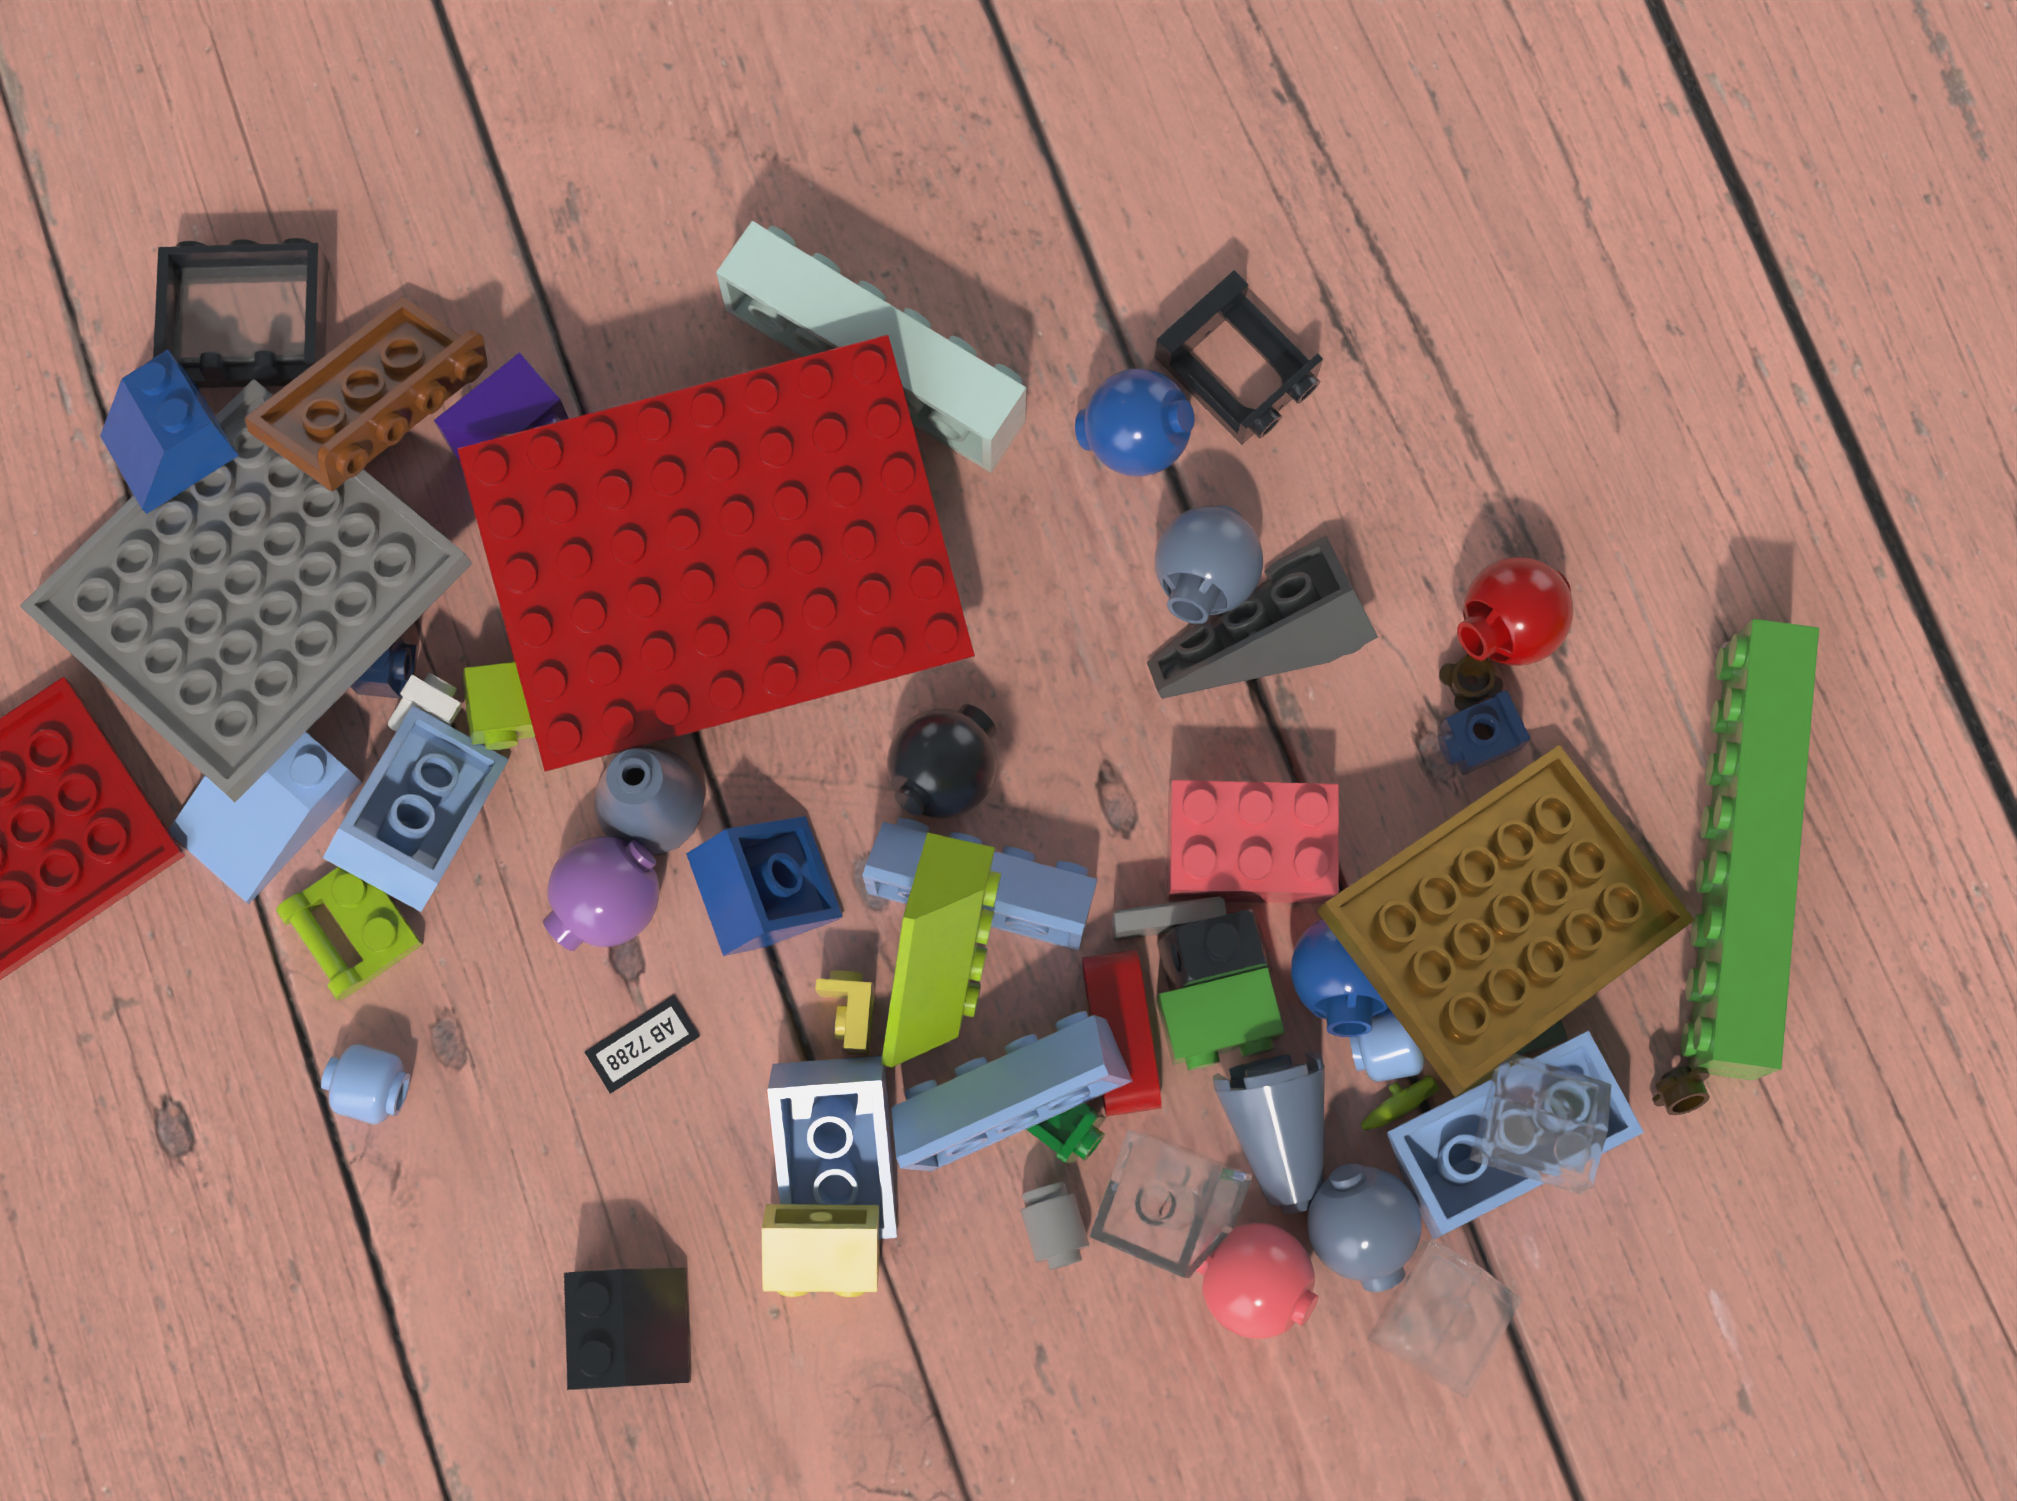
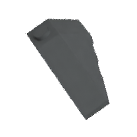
M1325 535L1276 561L1264 571L1268 580L1257 587L1245 602L1233 610L1225 612L1211 624H1195L1146 663L1160 697L1164 699L1330 663L1343 655L1357 652L1365 644L1378 638L1327 536Z

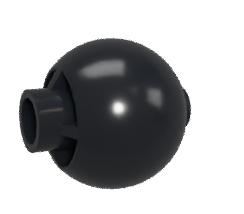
M964 704L958 711L932 709L919 713L905 722L895 734L887 757L888 776L895 791V799L898 804L912 815L920 816L922 814L932 818L960 816L979 805L989 793L997 770L996 751L991 741V738L996 733V726L991 718L981 709L970 704Z

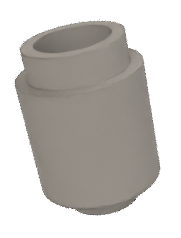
M1065 1182L1047 1185L1022 1194L1025 1208L1021 1209V1214L1035 1261L1047 1260L1050 1270L1082 1261L1080 1250L1089 1247L1090 1244L1075 1194H1068Z

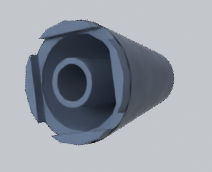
M656 747L630 749L618 754L601 775L595 791V813L598 823L606 836L619 838L627 843L636 840L652 855H661L679 848L695 833L703 810L704 792L695 770L685 759L676 753Z
M1305 1053L1306 1064L1292 1065L1290 1054L1237 1065L1229 1068L1230 1080L1219 1073L1213 1075L1214 1090L1267 1203L1272 1206H1280L1283 1214L1309 1210L1314 1195L1324 1183L1325 1065L1321 1053Z

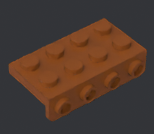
M402 296L247 415L245 422L248 432L333 492L346 480L357 476L366 464L389 446L398 443L406 432L429 414L438 411L446 400L467 383L474 382L488 367L484 338L474 329L459 335Z

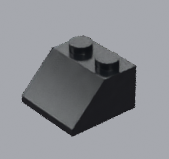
M686 1268L614 1269L564 1273L567 1390L690 1383Z

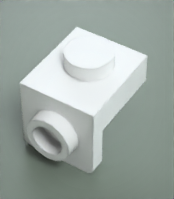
M431 673L427 674L424 681L411 675L400 693L403 698L388 721V726L397 732L412 705L451 726L462 708L461 703L452 698L457 689Z

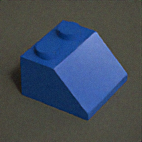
M169 350L164 351L121 379L100 437L140 507L146 514L239 456L198 386Z
M806 816L727 828L686 853L723 956L765 948L832 923L843 917Z

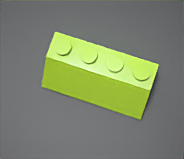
M927 832L902 921L881 1065L894 1067L957 1038L963 1016H975L981 984L972 983L971 980L981 981L988 948L979 947L978 943L988 944L995 912L986 910L984 907L985 905L995 906L1002 874L991 871L995 847Z

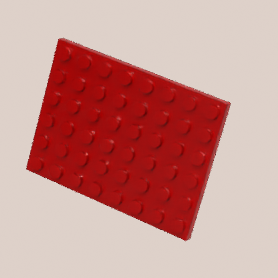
M889 335L457 448L545 772L975 657Z

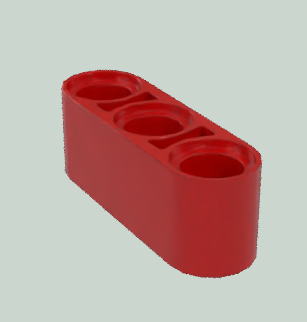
M1137 949L1082 957L1089 1016L1096 1015L1107 1019L1132 1078V1082L1102 1095L1106 1117L1162 1109L1160 1084Z

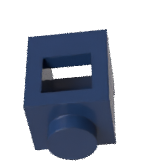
M399 637L351 685V688L358 695L402 699L401 691L410 676H415L419 647L414 644H406Z
M1507 690L1445 718L1439 727L1442 734L1438 735L1439 746L1445 759L1450 765L1457 763L1462 775H1466L1522 750L1531 739ZM1478 723L1485 724L1491 738L1488 740L1477 738L1473 732V726Z

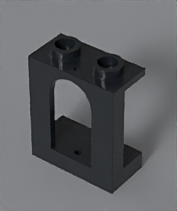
M1233 270L1157 338L1154 357L1243 445L1254 434L1259 439L1267 435L1281 420L1282 415L1279 411L1292 399L1297 404H1300L1313 393L1321 382L1317 377L1323 358L1317 353L1309 360L1246 297L1249 284ZM1225 320L1276 370L1281 378L1282 386L1257 409L1247 408L1239 403L1190 354L1196 346Z

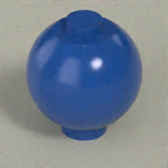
M1128 369L1113 374L1096 388L1089 399L1087 407L1081 409L1076 416L1075 433L1080 446L1086 451H1092L1109 469L1126 476L1142 477L1165 470L1181 456L1190 439L1195 417L1193 408L1187 401L1186 396L1170 378L1149 369Z
M1323 919L1315 922L1303 933L1295 946L1291 960L1292 982L1301 1002L1313 1014L1326 1019L1327 1032L1331 1035L1359 1037L1372 1031V1017L1386 1011L1388 1008L1386 1003Z

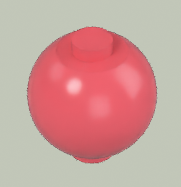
M1244 1224L1234 1228L1225 1235L1211 1228L1199 1242L1190 1262V1268L1203 1275L1202 1295L1212 1316L1227 1330L1246 1338L1266 1339L1287 1332L1295 1322L1303 1326L1318 1302L1319 1296L1312 1292L1315 1285V1272L1308 1252L1292 1234L1271 1224Z

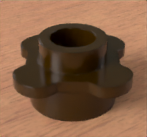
M1467 653L1456 664H1444L1439 671V681L1450 688L1455 696L1454 705L1460 711L1476 705L1477 702L1486 697L1492 698L1503 690V681L1495 675V670L1488 661V658L1479 661ZM1468 676H1473L1476 679L1474 685L1467 684L1466 678Z
M1685 1066L1665 1073L1660 1078V1082L1655 1086L1658 1094L1652 1098L1654 1105L1665 1106L1669 1115H1682L1700 1108L1710 1098L1704 1084V1080L1710 1076L1708 1069L1698 1068L1692 1071L1690 1067Z

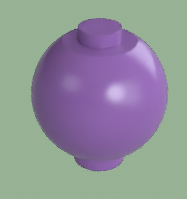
M608 836L592 837L571 846L557 860L549 877L547 895L553 910L543 919L546 930L561 946L570 951H575L583 942L595 947H612L628 942L638 936L652 920L659 900V882L652 868L656 865L653 855L636 840L627 843L622 839Z

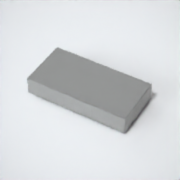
M1219 896L1116 910L1112 918L1114 940L1165 934L1181 925L1226 915L1224 898Z

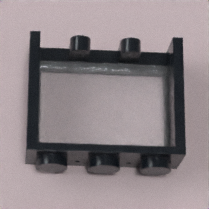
M289 238L284 240L282 244H259L252 240L239 239L230 242L229 245L207 246L197 241H182L176 246L158 247L153 358L169 350L198 388L246 387L253 379L262 386H286L326 354L327 288L330 264L319 243H313L302 238Z

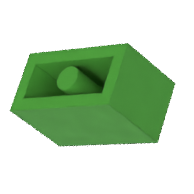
M1268 967L1161 993L1156 1000L1172 1065L1186 1062L1188 1071L1220 1063L1218 1054L1240 1049L1242 1058L1274 1050L1272 1041L1280 1039L1285 1033Z

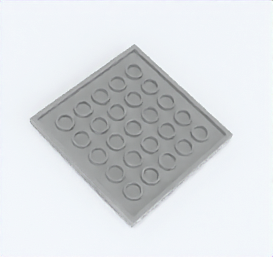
M254 379L216 415L217 420L237 451L238 457L148 514L142 510L133 495L20 605L29 616L234 803L472 565L470 559L461 549L364 469L357 476L349 478L331 492L250 434L245 417L273 396Z

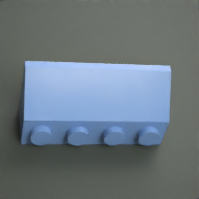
M898 818L896 825L887 822L882 823L862 875L867 894L907 904L929 826L906 818ZM957 832L950 833V838L982 844V840ZM1005 846L1002 853L994 851L991 871L1002 874L995 906L985 905L984 907L986 910L995 911L992 928L1079 951L1097 884L1096 878L1087 876L1089 869L1066 861H1057L1056 867L1034 862L1035 855L1033 853L1015 847Z
M1086 1011L1075 1013L1055 1024L1058 1032L1040 1040L1037 1039L1036 1034L1022 1037L1004 1047L1007 1055L989 1063H987L985 1057L974 1059L957 1067L954 1070L957 1077L937 1086L936 1081L931 1080L905 1091L904 1094L907 1100L891 1107L896 1159L900 1169L932 1172L1132 1082L1107 1019L1096 1015L1088 1017Z
M1587 1031L1388 1131L1387 1135L1405 1185L1415 1197L1421 1217L1433 1240L1620 1146L1644 1133L1590 1032Z

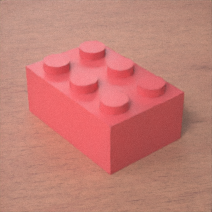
M1172 780L1168 792L1167 900L1189 901L1221 896L1225 902L1324 904L1339 894V784Z

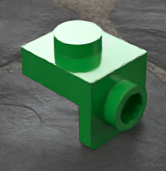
M1085 1102L1026 1130L1057 1153L1056 1157L1064 1163H1075L1078 1157L1086 1161L1099 1146L1105 1136V1133L1099 1128L1107 1117Z

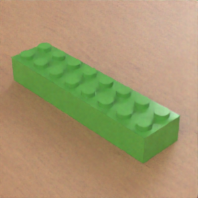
M1752 619L1738 634L1733 635L1726 648H1720L1717 655L1715 677L1717 680H1723L1721 700L1714 702L1710 720L1711 732L1718 733L1716 753H1710L1705 774L1706 785L1713 786L1711 806L1704 808L1700 829L1701 838L1708 839L1706 860H1700L1696 873V891L1703 893L1701 914H1695L1693 918L1695 921L1692 922L1691 945L1698 947L1696 968L1689 970L1685 991L1686 1000L1693 1002L1691 1023H1685L1680 1044L1681 1055L1688 1057L1687 1067H1690L1692 1071L1698 1068H1707L1710 1075L1753 1081L1782 1069L1819 627Z

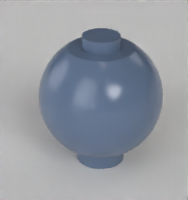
M1221 505L1190 509L1173 519L1164 529L1158 540L1155 551L1157 579L1161 588L1169 597L1167 608L1174 616L1185 622L1202 624L1208 620L1209 615L1233 610L1251 596L1261 578L1263 551L1260 540L1251 525L1237 510L1231 507Z
M1356 1163L1336 1168L1330 1174V1178L1319 1187L1308 1210V1236L1316 1255L1331 1271L1344 1278L1361 1281L1363 1289L1369 1292H1381L1391 1289L1404 1280L1406 1273L1403 1266L1411 1259L1417 1249L1422 1226L1419 1206L1412 1192L1399 1178L1382 1169L1365 1167Z

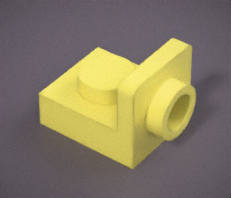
M841 970L830 971L829 979H816L815 991L821 997L848 999L847 1006L837 1007L835 1039L844 1040L843 1048L847 1054L869 1056L875 988L872 982H863L862 973Z

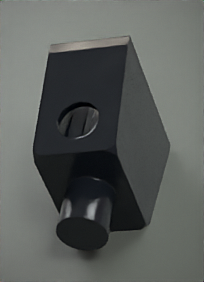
M1253 909L1175 927L1157 942L1169 991L1267 967L1268 971L1272 972L1259 918ZM1177 950H1178V952H1179V956H1180V960H1181V966H1180V963H1179Z

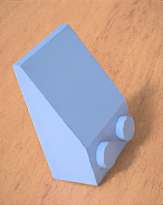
M412 705L339 826L323 858L421 912L439 884L509 759L493 750L486 749L483 744L471 745L470 737Z
M305 732L235 803L204 776L169 828V831L181 845L246 903L250 904L362 782Z
M882 1056L772 1064L768 1084V1098L780 1204L879 1205V1239L897 1238L890 1114L885 1066L881 1065Z

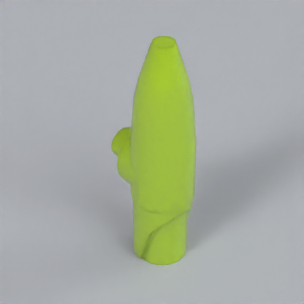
M1429 1075L1404 1089L1400 1087L1398 1082H1395L1388 1087L1392 1096L1377 1106L1360 1125L1366 1131L1382 1127L1401 1118L1419 1107L1425 1099L1440 1091L1437 1083Z

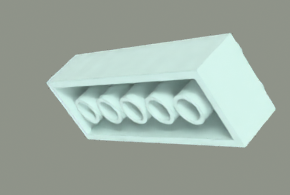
M751 221L716 271L725 310L801 357L889 335L913 426L992 473L1026 420V387L1022 385L1023 380L1021 377L1002 364H996L992 367L977 358L975 349L964 340L956 336H950L949 339H946L931 330L930 322L918 312L909 308H905L902 312L885 302V295L872 284L862 280L858 284L841 275L840 268L826 256L814 253L811 257L795 247L796 243L793 238L783 230L775 226H769L768 229H765Z

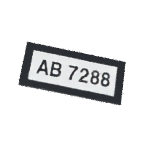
M673 995L584 1053L611 1094L700 1036Z

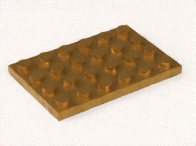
M1560 745L1344 889L1317 910L1455 1097L1695 921Z

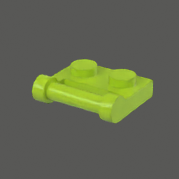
M337 867L304 891L290 896L276 908V912L284 924H292L329 978L330 982L327 987L336 1000H342L350 996L423 945L389 894L340 867ZM325 903L363 959L362 962L353 968H348L311 913V911Z

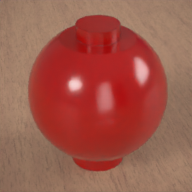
M1509 557L1488 565L1474 578L1466 592L1463 605L1464 621L1457 627V635L1462 647L1476 660L1483 661L1489 657L1496 662L1513 666L1530 665L1549 657L1563 644L1571 629L1574 608L1569 582L1559 571L1554 570L1542 561L1529 557Z

